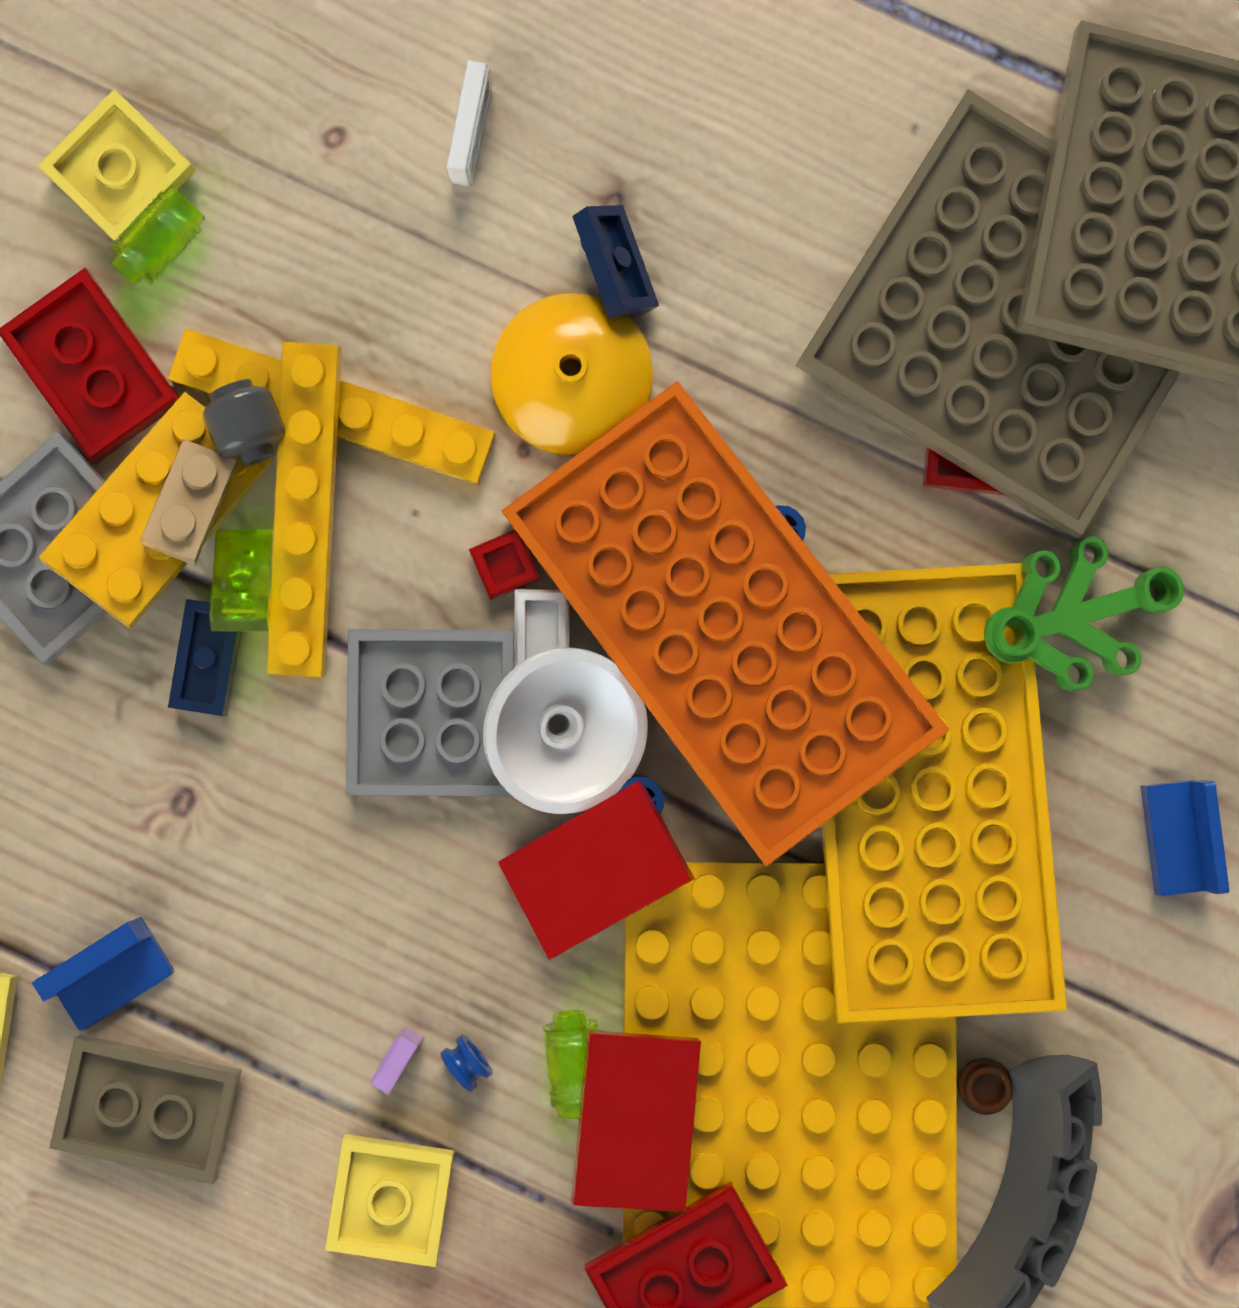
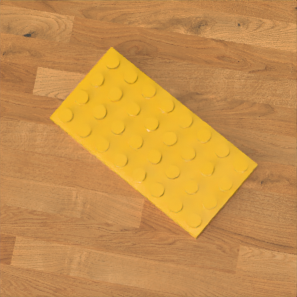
M1022 563L829 574L949 728L946 734L822 825L836 1023L1067 1010L1035 662L1028 658L1017 663L1002 662L989 652L984 640V628L988 618L997 610L1012 607L1024 582L1021 571ZM1006 626L1004 628L1005 639L1009 645H1013L1015 634L1010 627Z

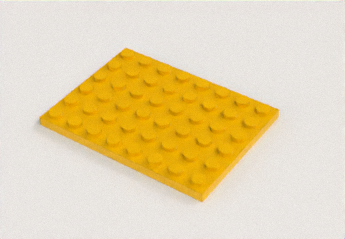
M686 861L695 880L625 918L624 1033L698 1038L701 1041L686 1206L732 1181L788 1284L787 1287L750 1308H930L926 1297L957 1266V1018L941 1017L836 1023L824 862H773L766 867L762 861ZM623 1208V1242L677 1211Z

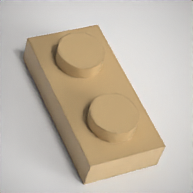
M183 439L141 536L142 546L196 565L237 468V459L223 458L214 450Z

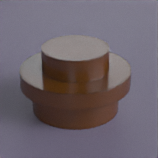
M974 1059L963 1067L958 1076L957 1090L959 1097L975 1113L982 1115L998 1113L1009 1104L1012 1098L1009 1071L1004 1065L994 1059Z

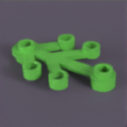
M1089 536L1074 542L1071 546L1069 558L1072 567L1051 612L1034 616L1047 583L1057 579L1060 574L1061 565L1057 556L1051 551L1041 550L1030 554L1022 562L1021 571L1024 582L1012 607L997 610L988 618L985 624L984 640L986 647L996 659L1005 663H1017L1027 658L1052 672L1058 686L1070 692L1085 689L1092 683L1094 670L1091 663L1083 657H1068L1042 640V637L1059 633L1100 657L1104 669L1110 675L1124 676L1132 674L1141 665L1139 649L1133 643L1117 641L1089 623L1137 608H1142L1145 612L1152 614L1176 608L1183 599L1184 585L1180 576L1174 570L1167 567H1158L1145 571L1137 577L1133 587L1082 602L1097 568L1102 567L1108 559V548L1105 542L1098 537ZM1085 545L1089 546L1094 553L1092 563L1088 562L1084 557L1083 550ZM1037 559H1040L1046 565L1047 572L1045 577L1040 576L1036 571L1035 564ZM1149 584H1152L1157 591L1155 601L1151 597ZM1006 626L1010 627L1015 634L1013 645H1009L1005 639L1004 628ZM1119 650L1126 655L1127 663L1125 668H1122L1117 662L1116 656ZM1071 665H1074L1079 671L1077 683H1074L1069 677L1068 671Z

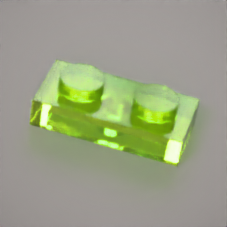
M216 529L210 605L211 631L268 632L273 549L272 530Z

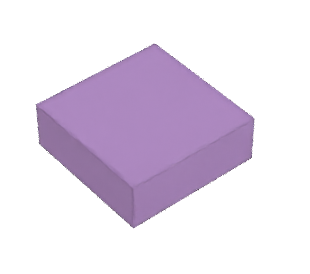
M408 1027L402 1029L372 1077L371 1081L373 1083L371 1085L389 1095L423 1036Z

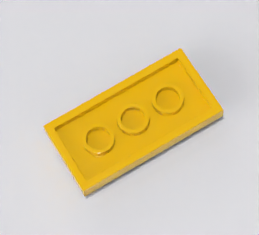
M186 392L180 396L39 556L42 563L130 630L188 564L185 561L142 546L140 541L182 441L185 439L216 451L203 420L202 414L205 407ZM241 458L237 459V468L205 543L272 466V458L248 467L243 466Z

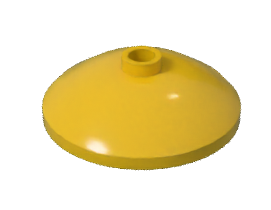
M566 293L549 296L530 304L508 323L496 343L492 356L490 376L497 407L508 426L520 438L548 453L576 456L648 403L653 383V366L647 342L640 329L629 316L608 318L601 298L586 294ZM567 359H576L582 367L578 374L567 376L560 370L561 364Z

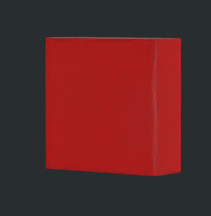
M515 530L469 549L491 601L513 592L515 589H520L541 580L527 545Z

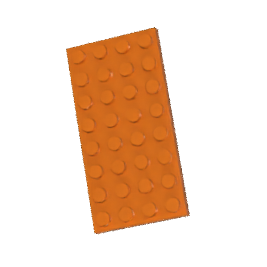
M678 381L501 510L766 867L949 731L946 724Z

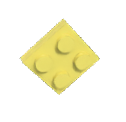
M115 89L37 165L120 247L196 171L193 165Z
M345 1134L342 1138L325 1251L436 1267L455 1150Z

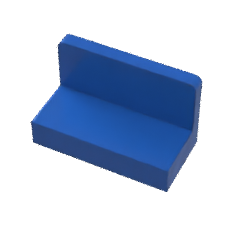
M1193 779L1140 786L1154 894L1167 896L1201 891L1213 894L1229 893V881L1215 782Z
M141 916L126 922L33 981L32 985L43 1002L58 996L77 1029L83 1031L174 973V968Z

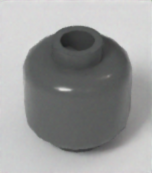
M244 379L222 386L209 394L211 402L205 407L202 415L216 452L221 457L241 458L243 466L248 467L275 456L272 446L284 437L286 430L272 393L267 388L253 386L250 379Z

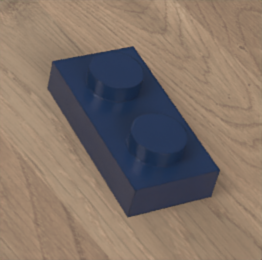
M586 206L574 214L572 217L580 237L581 246L587 256L608 318L644 315L657 308L659 303L624 206Z
M186 599L168 708L227 717L245 612L244 608Z

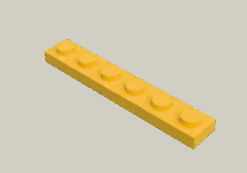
M185 328L168 380L174 384L209 395L214 390L227 384L250 379L253 386H263L272 393L279 410L282 360ZM340 380L337 439L479 486L496 437L494 431Z
M282 342L279 414L286 432L284 437L278 441L267 674L320 678L326 676L342 347L339 345Z

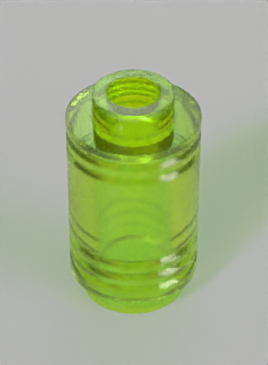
M174 187L166 194L160 191L157 197L152 199V202L139 213L118 236V239H115L114 243L109 246L116 254L110 264L134 286L142 278L151 286L154 280L158 279V275H161L184 251L187 244H190L192 239H195L196 235L202 231L199 225L205 220V216Z
M567 1010L553 1014V1022L543 1026L548 1087L550 1090V1105L556 1108L557 1116L563 1119H579L587 1030H599L598 1021L586 1018L585 1011Z

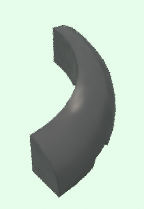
M1047 1055L1027 1060L1009 1070L1012 1087L1013 1121L1010 1149L1001 1185L991 1211L968 1252L948 1277L926 1297L930 1308H1030L1044 1285L1054 1287L1057 1284L1082 1229L1097 1174V1163L1090 1159L1093 1127L1101 1126L1102 1124L1101 1085L1096 1062L1072 1055Z

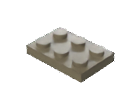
M79 1035L74 1038L49 1148L213 1184L218 1179L242 1070L91 1036Z

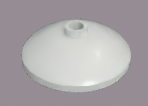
M579 648L548 650L528 658L515 667L495 690L484 719L483 743L488 764L499 783L508 793L524 805L553 814L585 811L615 795L635 773L647 742V712L641 698L616 664L610 659L598 653ZM555 715H563L564 723L562 727L556 731H550L548 727L550 719Z

